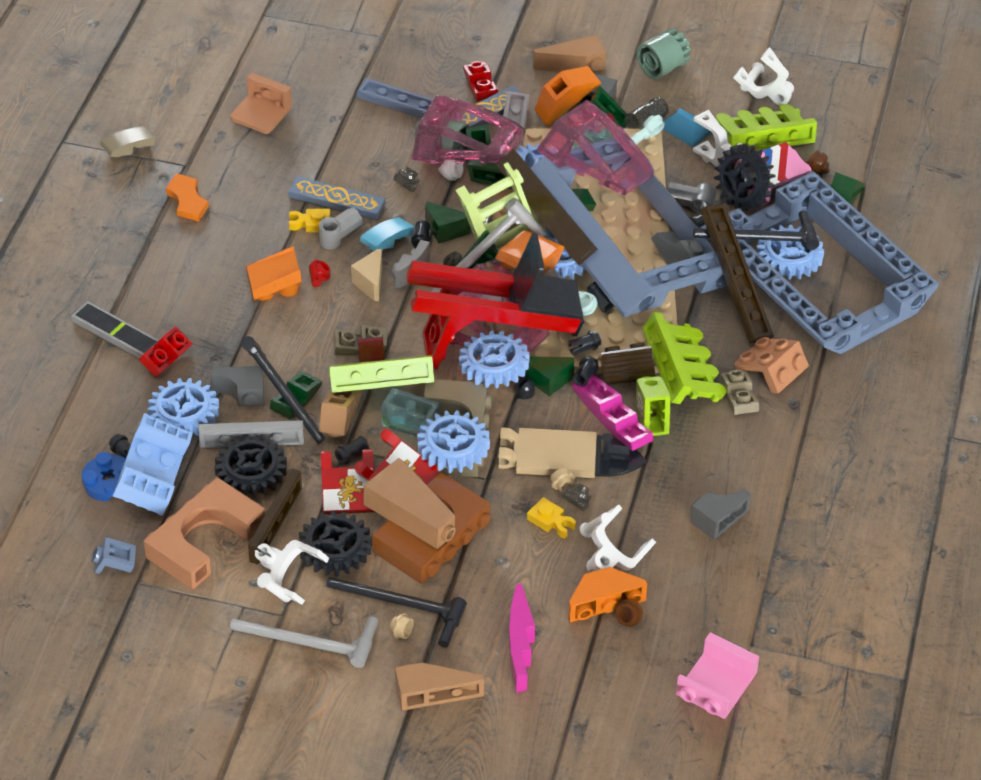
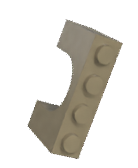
M434 379V382L426 383L424 415L438 414L444 416L445 411H448L450 415H454L457 410L460 416H464L468 412L470 420L478 417V424L485 423V428H489L490 413H486V409H491L492 394H488V388H485V383L475 385V382ZM481 457V464L473 462L472 470L465 466L462 473L457 468H453V471L449 473L448 468L444 467L441 472L445 475L478 477L479 467H484L485 458Z

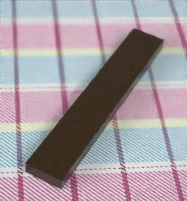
M512 149L496 166L505 177L508 176L503 164L507 162L513 171L515 169L519 171L524 181L521 183V187L528 205L560 244L565 246V250L580 266L598 248L518 152Z
M725 204L704 206L700 212L749 343H754L764 337L772 339L774 337Z

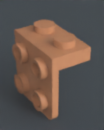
M251 72L247 77L248 96L231 113L230 118L235 123L264 134H269L292 109L291 87Z
M768 337L757 340L755 345L747 352L741 354L740 358L734 363L736 370L763 372L770 392L779 394L809 367L799 341L769 339Z

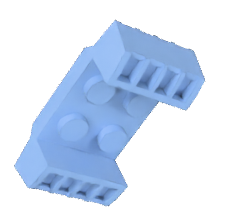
M144 413L130 445L113 497L125 500V502L133 503L138 507L148 509V511H153L163 516L175 488L173 484L183 455L190 444L193 432L186 431Z

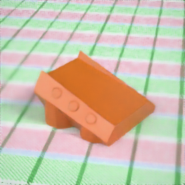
M523 230L499 250L495 259L499 260L506 269H516L531 234L534 232ZM538 235L544 263V274L558 264L565 246Z
M294 246L246 265L254 301L258 299L261 301L270 300L278 293L285 297L294 296L298 293V287H301V274Z

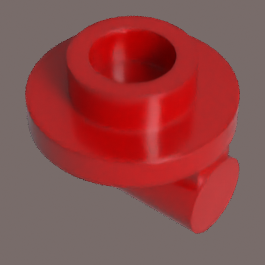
M315 259L309 265L312 286L319 287L322 281L326 282L330 279L331 270L326 262Z

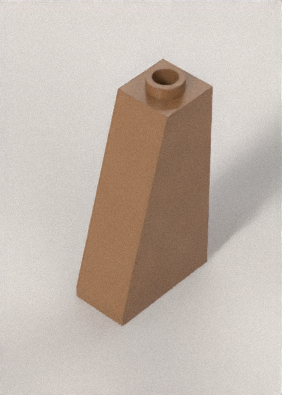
M396 459L364 485L365 506L436 549L445 542H449L455 535V515L402 459Z

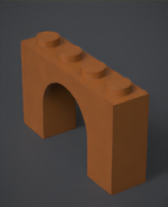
M442 472L429 482L427 486L455 515L456 531L449 542H445L436 549L390 520L372 534L373 553L420 584L429 577H433L439 567L446 561H450L455 556L456 551L463 545H467L472 540L473 535L480 529H484L491 519L490 503Z

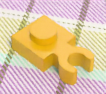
M306 209V214L298 211L289 212V230L306 228V232H319V223L322 219L330 217V209Z
M544 497L527 512L528 521L546 532L554 528L557 535L561 538H567L568 530L564 527H569L572 530L576 529V521L572 517L564 516V509Z

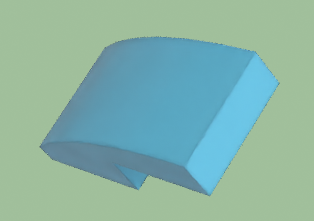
M400 217L393 218L371 228L361 236L360 242L369 246V249L372 251L376 249H382L383 251V249L393 248L395 239L399 240L402 237L412 236L414 226Z

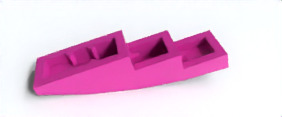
M595 375L591 376L586 386L584 384L582 386L576 383L572 384L573 390L587 408L619 441L630 447V450H636L654 441L652 431L638 422L637 413L622 403L621 394Z
M522 583L516 584L509 627L510 666L516 692L527 690L528 674L526 667L531 666V647L529 643L535 642V623Z

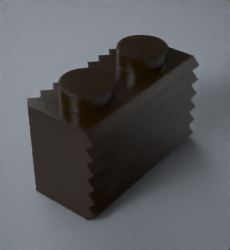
M634 343L630 345V349L620 350V346L606 347L605 352L600 354L603 382L607 385L633 382L644 376H656L652 347H645V343Z

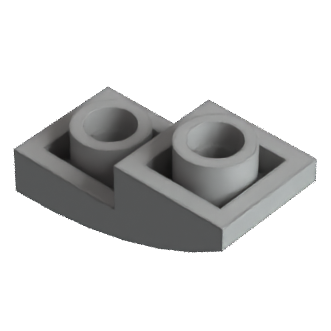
M420 240L417 248H413L410 255L403 254L399 263L396 262L394 264L392 276L395 277L396 288L407 285L406 274L412 260L429 262L430 242Z

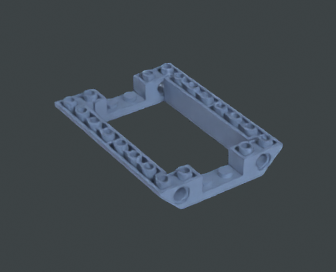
M622 136L545 155L531 167L533 172L598 248L582 265L623 317L662 306L668 292L694 285L702 294L728 286L713 245L707 238L693 237V229L698 228L697 225ZM599 167L607 177L627 170L626 173L681 240L696 239L703 247L705 254L638 274L570 188L574 174Z
M814 171L776 189L775 203L750 216L744 214L739 208L728 213L733 228L736 230L770 231V228L778 230L779 225L784 227L798 220V213L806 210L813 221L887 287L885 288L881 304L858 316L845 309L827 321L828 318L749 245L756 240L738 239L753 281L824 348L842 354L917 314L939 286V283Z

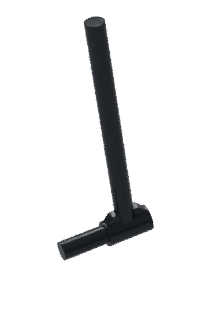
M806 210L798 213L802 229L799 232L734 229L737 239L798 241L809 250H815L819 247L815 228L811 225ZM707 228L693 229L694 238H710Z
M251 336L244 337L241 341L243 349L255 359L300 421L303 420L304 427L316 443H322L325 440V436L322 432H319L317 425L267 360L266 354L261 350V346Z
M329 577L327 580V588L441 614L445 621V626L438 644L445 648L449 646L455 628L459 626L467 602L460 597H455L446 604L337 578Z

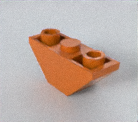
M588 66L561 71L543 86L534 110L548 127L599 86L601 82Z
M612 567L586 573L569 601L568 620L569 622L586 620L591 616L601 613L613 612L617 609L619 603L626 599H633L638 603L646 601L647 582L642 578Z

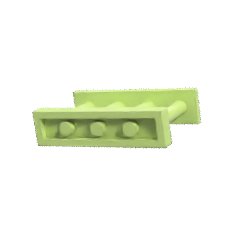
M508 162L503 164L508 177L476 194L474 192L469 194L465 186L456 190L476 241L485 230L492 232L508 216L505 214L489 224L483 223L486 221V217L505 208L511 199L516 198L531 213L521 187V183L524 182L517 169L513 171ZM512 186L514 192L482 209L477 208L480 206V202ZM532 215V218L539 224L535 215ZM520 224L505 232L494 242L497 250L498 247L513 240L523 230L530 229L525 224Z

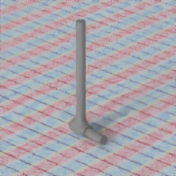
M513 198L506 205V214L508 216L456 267L469 268L514 223L525 224L532 232L543 237L546 231L532 218V214L516 198ZM434 288L431 292L439 293L441 288Z
M369 617L362 636L353 641L352 644L232 619L230 629L345 654L348 656L351 665L362 668L372 647V638L379 621L375 617Z

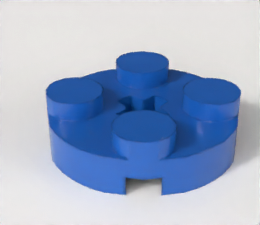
M101 452L96 455L95 459L88 462L82 471V483L86 493L96 500L110 501V497H113L125 458L111 455L108 452ZM107 475H112L114 477L113 479L108 478L107 480H104V477Z

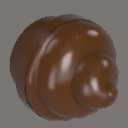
M817 150L806 163L811 167L812 172L814 171L816 174L829 173L828 156L824 152L821 154Z
M633 599L623 600L616 609V618L622 625L628 627L635 626L643 618L642 607Z

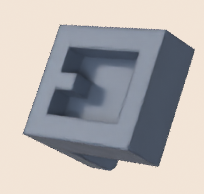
M105 537L100 547H95L92 555V562H95L94 573L100 574L104 566L131 573L135 565L136 545Z

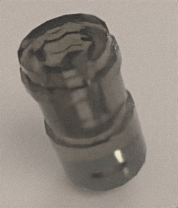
M661 97L652 98L645 105L629 112L626 115V123L630 129L642 130L644 122L650 116L660 115L662 119L665 118L669 113L668 105Z

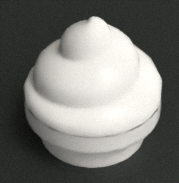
M448 157L438 170L447 180L455 181L457 178L462 177L464 167L460 159Z

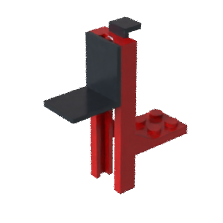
M531 234L513 275L412 260L406 274L407 284L441 288L439 293L416 290L415 299L410 301L411 311L430 314L422 333L426 356H432L433 369H438L441 360H445L449 343L453 342L454 334L474 320L571 333L572 336H578L584 324L576 280L542 275L544 263L538 234ZM470 292L505 297L513 303L459 296V294Z

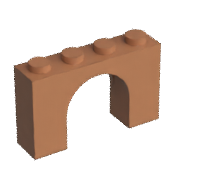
M217 477L210 484L205 485L194 498L186 501L183 507L173 516H169L156 531L148 534L143 541L145 556L152 563L194 590L211 574L210 557L185 540L186 535L197 526L214 523L226 526L249 541L263 520L265 510L262 506Z

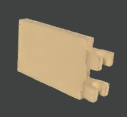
M501 428L498 468L507 469L512 467L516 468V474L551 476L559 469L568 468L571 473L575 474V477L594 478L597 432L519 428L518 434L510 428Z

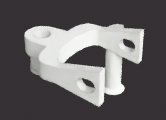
M770 47L766 49L760 59L777 73L778 77L773 82L765 86L755 85L754 81L758 75L764 72V66L759 62L752 64V70L749 74L742 66L734 75L733 79L741 84V90L749 91L758 99L769 96L779 106L787 104L791 99V93L794 91L793 84L786 81L789 76L788 71Z
M707 110L695 116L694 121L713 133L716 148L714 149L707 140L694 147L693 152L700 155L704 162H711L717 167L721 165L717 159L724 157L723 151L730 150L731 145L728 143L724 128L719 125L711 112Z
M620 505L603 513L591 522L583 523L580 526L582 536L586 538L592 537L593 542L599 548L587 562L588 572L592 569L597 571L607 567L613 568L615 565L622 570L628 571L636 566L656 542L651 539L644 543L633 558L625 556L613 546L604 530L622 509Z
M297 540L289 542L283 551L270 547L267 544L259 545L257 548L261 552L255 550V557L271 572L270 574L262 573L258 577V586L261 588L265 587L283 602L293 600L303 605L304 599L281 586L287 568L301 552H306L326 563L329 557L320 550Z

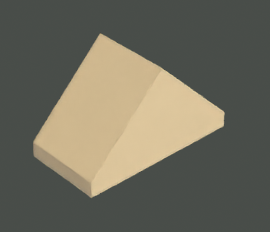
M376 249L351 265L352 284L372 300L379 301L382 277V249Z

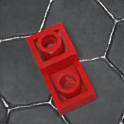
M475 61L470 65L463 66L467 82L476 101L485 100L498 93V88L492 81L491 70L485 62Z
M175 326L138 360L156 378L186 352L193 343Z

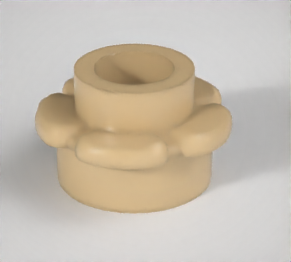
M568 468L555 471L550 477L552 488L560 492L570 490L575 481V474L571 473Z
M406 613L395 616L390 624V631L393 632L394 638L407 639L412 632L414 621Z

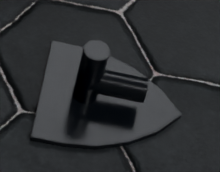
M611 434L597 435L595 476L611 477L624 475L637 470L647 463V460L639 451L630 450V447H627L618 439L612 438Z

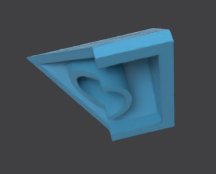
M681 108L663 121L665 123L663 128L665 131L691 147H694L712 133L694 121L695 115Z

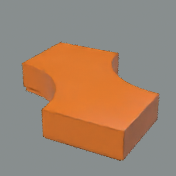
M178 173L175 174L166 187V194L178 202L177 216L199 222L209 208V201L203 199L196 192L198 179Z

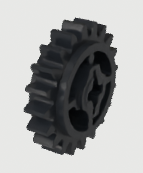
M745 143L731 146L730 150L723 151L724 157L717 159L721 166L714 168L720 173L714 177L715 180L720 181L716 189H723L720 197L728 196L727 204L734 203L735 209L742 208L743 210L758 208L760 204L767 202L766 197L772 196L768 189L775 187V184L770 182V179L775 178L776 175L769 172L774 165L766 164L769 156L761 157L763 150H755V145L747 146ZM739 159H742L741 164H738L737 167L734 168L736 162ZM755 186L754 191L750 195H747L748 190L752 189V187Z
M246 435L244 441L235 438L234 445L226 443V450H219V457H215V476L237 491L242 492L245 496L248 493H252L253 497L256 498L257 492L267 495V488L276 490V483H283V476L287 475V457H284L283 449H278L277 442L270 445L269 438L262 442L259 435L254 440H250L249 436ZM236 463L237 468L232 470V466ZM270 463V467L265 470V465Z
M331 511L329 517L321 513L320 520L312 517L311 525H303L304 532H299V541L320 550L329 557L326 563L306 552L300 553V559H305L306 567L314 565L315 573L320 571V569H324V576H327L330 571H334L337 577L340 571L344 570L348 575L350 574V567L359 570V562L366 563L367 555H371L372 536H370V528H364L363 520L356 522V515L346 518V512L344 511L340 516H336V513Z

